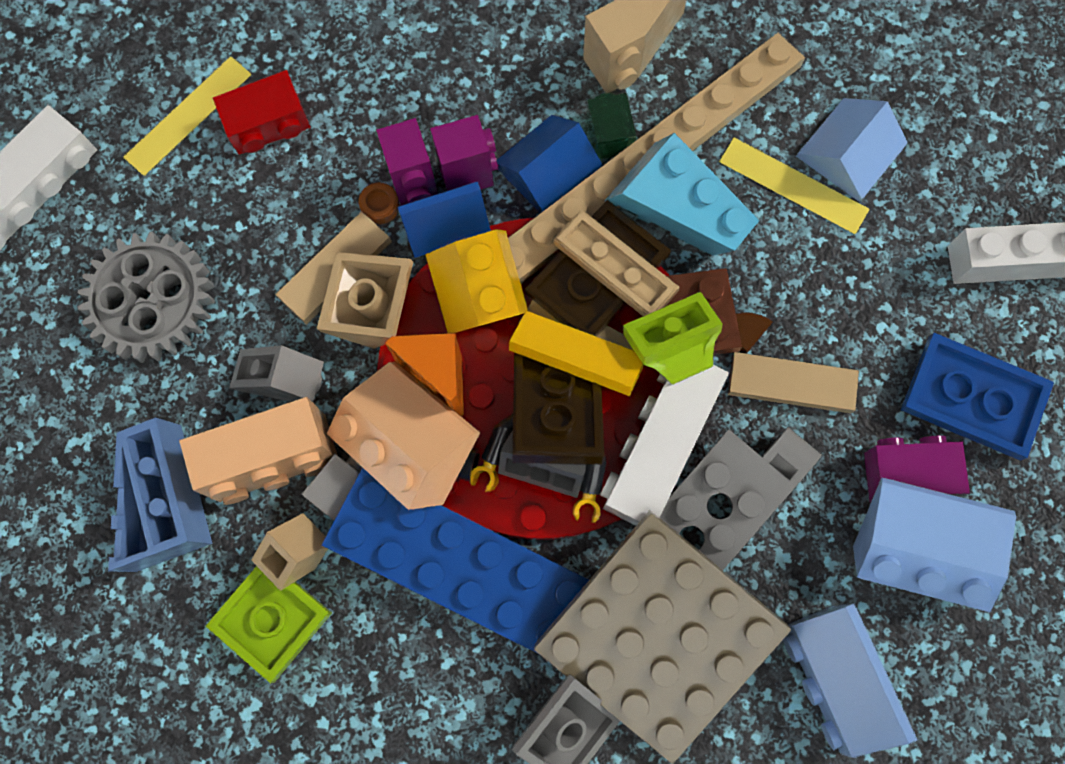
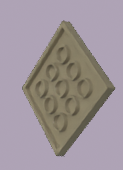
M649 510L534 645V650L566 677L571 674L602 700L601 706L673 764L787 636L791 628Z

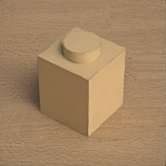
M302 513L268 531L251 561L281 591L317 568L328 548L322 546L326 536Z

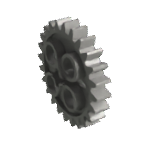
M149 232L144 242L137 233H133L130 245H126L120 238L116 239L118 250L113 253L104 247L102 251L106 259L103 263L93 259L90 261L92 266L97 269L95 274L82 275V278L90 283L89 288L78 290V294L88 300L77 306L79 311L88 315L81 322L82 325L89 330H93L90 337L99 344L102 343V348L111 354L116 351V355L124 360H128L132 355L134 359L144 363L147 353H149L156 361H161L162 349H166L174 356L177 355V342L181 341L183 344L190 346L192 344L187 334L190 331L198 334L203 333V330L196 324L198 319L208 320L211 318L203 309V306L215 303V300L205 293L214 288V284L209 278H204L210 273L209 269L203 263H200L202 258L194 250L190 251V248L184 241L181 240L176 243L169 234H166L160 241L154 232ZM149 265L143 275L137 276L142 266ZM181 284L180 291L176 295L168 297L170 290L174 286ZM145 295H150L147 299H144ZM124 297L123 303L118 308L113 309L115 301L118 298ZM157 317L155 325L149 330H144L146 322L150 318Z

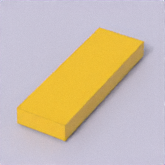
M529 311L525 312L509 341V351L627 396L631 395L644 366L634 350Z

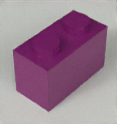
M478 115L430 128L438 164L447 191L477 181L480 190L494 186L492 171L498 170L494 153L496 152V146L491 129H482Z
M413 118L376 129L400 205H406L437 195L438 191L431 163L417 119Z
M946 436L923 437L919 439L920 443L904 444V439L900 437L877 440L876 446L864 452L869 502H872L881 477L958 497L970 494L963 442H947Z

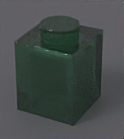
M603 93L587 101L586 120L592 147L599 159L615 157L636 141V131L627 93L617 95Z

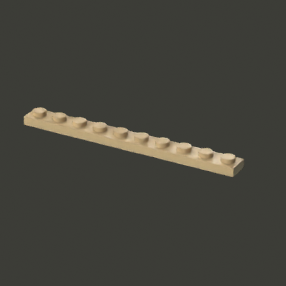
M779 33L775 34L510 236L508 240L520 283H524L558 254L560 249L554 245V238L581 209L592 217L603 205L604 200L655 142L675 133L692 151L798 70L802 66L805 57Z

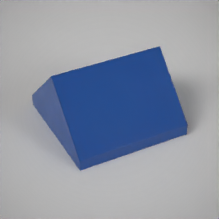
M555 115L549 116L497 159L498 170L539 213H542L603 166L579 122Z
M478 181L398 207L414 258L453 242L491 231Z

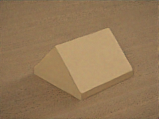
M336 252L317 330L373 349L385 345V342L391 336H396L413 261L407 258Z

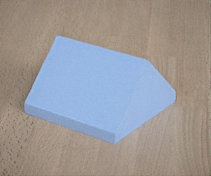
M843 98L798 152L796 157L854 199L861 202L908 142L888 101Z

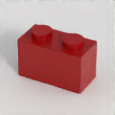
M287 70L212 97L227 138L238 155L257 152L267 144L280 139L294 138L302 131L311 128Z

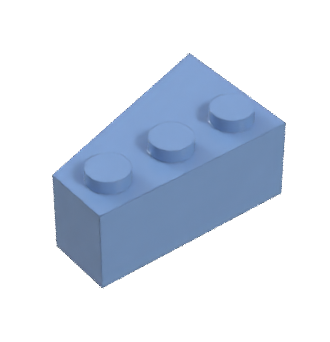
M155 417L117 432L113 484L114 488H118L117 514L111 516V529H115L114 557H109L108 572H138L213 544L200 494L193 491L179 442V440L185 438L182 427L179 424Z

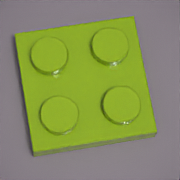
M256 566L207 623L206 627L269 683H275L332 612L297 582L280 591Z

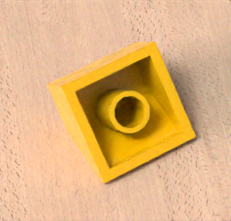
M492 230L453 242L425 254L448 334L524 314L528 311L506 231Z

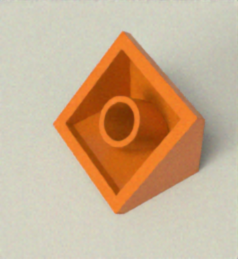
M455 333L391 336L385 342L397 364L458 415L462 416L464 414L462 355Z

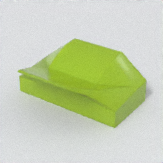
M698 292L623 326V335L645 366L654 368L674 385L713 367L715 341L722 331L723 323L702 293Z

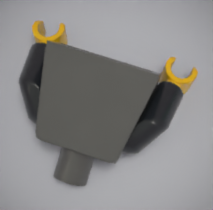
M513 413L494 426L482 455V459L485 460L483 466H478L471 472V485L475 486L480 473L486 471L490 475V483L486 487L485 492L494 490L499 481L498 474L495 471L497 465L499 466L498 473L576 498L579 491L583 492L582 499L578 500L573 507L575 519L578 521L579 509L585 503L591 504L594 508L592 523L599 519L600 507L595 502L596 495L601 494L606 467L605 454L603 465L512 463Z

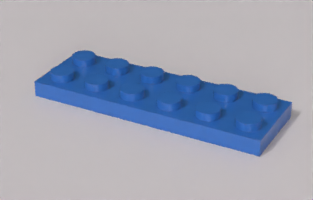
M363 467L322 543V546L536 652L534 645L589 581L575 572L442 505L408 510Z

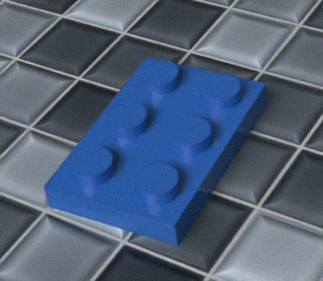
M933 333L927 339L900 410L1021 461L1029 456L1054 382L937 333Z

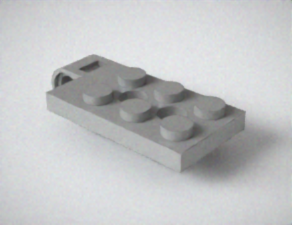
M789 427L783 431L762 457L731 430H728L669 497L660 519L678 534L687 526L699 528L703 533L704 542L698 550L724 570L813 468L822 454ZM714 494H723L731 501L732 510L724 519L713 518L708 513L707 502Z

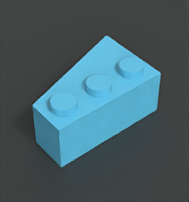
M675 133L655 142L604 200H608L615 206H620L638 215L637 218L647 223L652 222L670 231L671 235L712 256L735 251L759 222L758 218Z

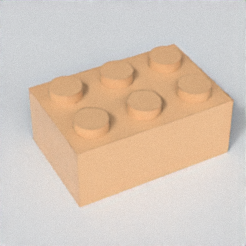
M308 397L179 440L193 491L219 502L223 501L224 505L244 501L249 498L248 492L264 487L265 491L284 487L290 483L289 478L305 473L306 477L318 475L334 454L338 456L333 439L326 434L329 426L325 414Z

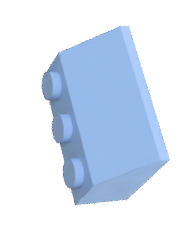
M881 477L853 545L857 578L991 612L1008 579L1016 522L1015 511Z
M854 603L830 606L788 624L791 631L783 639L785 648L794 663L800 662L806 679L802 680L804 691L813 706L819 705L826 721L821 724V728L828 744L833 750L838 749L841 754L853 758L917 741Z

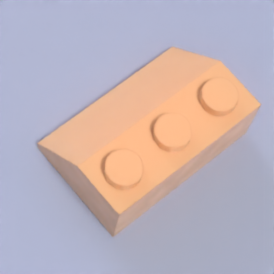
M389 362L343 397L326 434L402 505L411 510L444 504L480 432L399 364Z

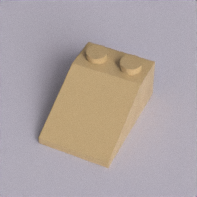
M614 0L586 15L583 59L606 94L617 88L620 90L626 89L637 80L684 14L686 0Z

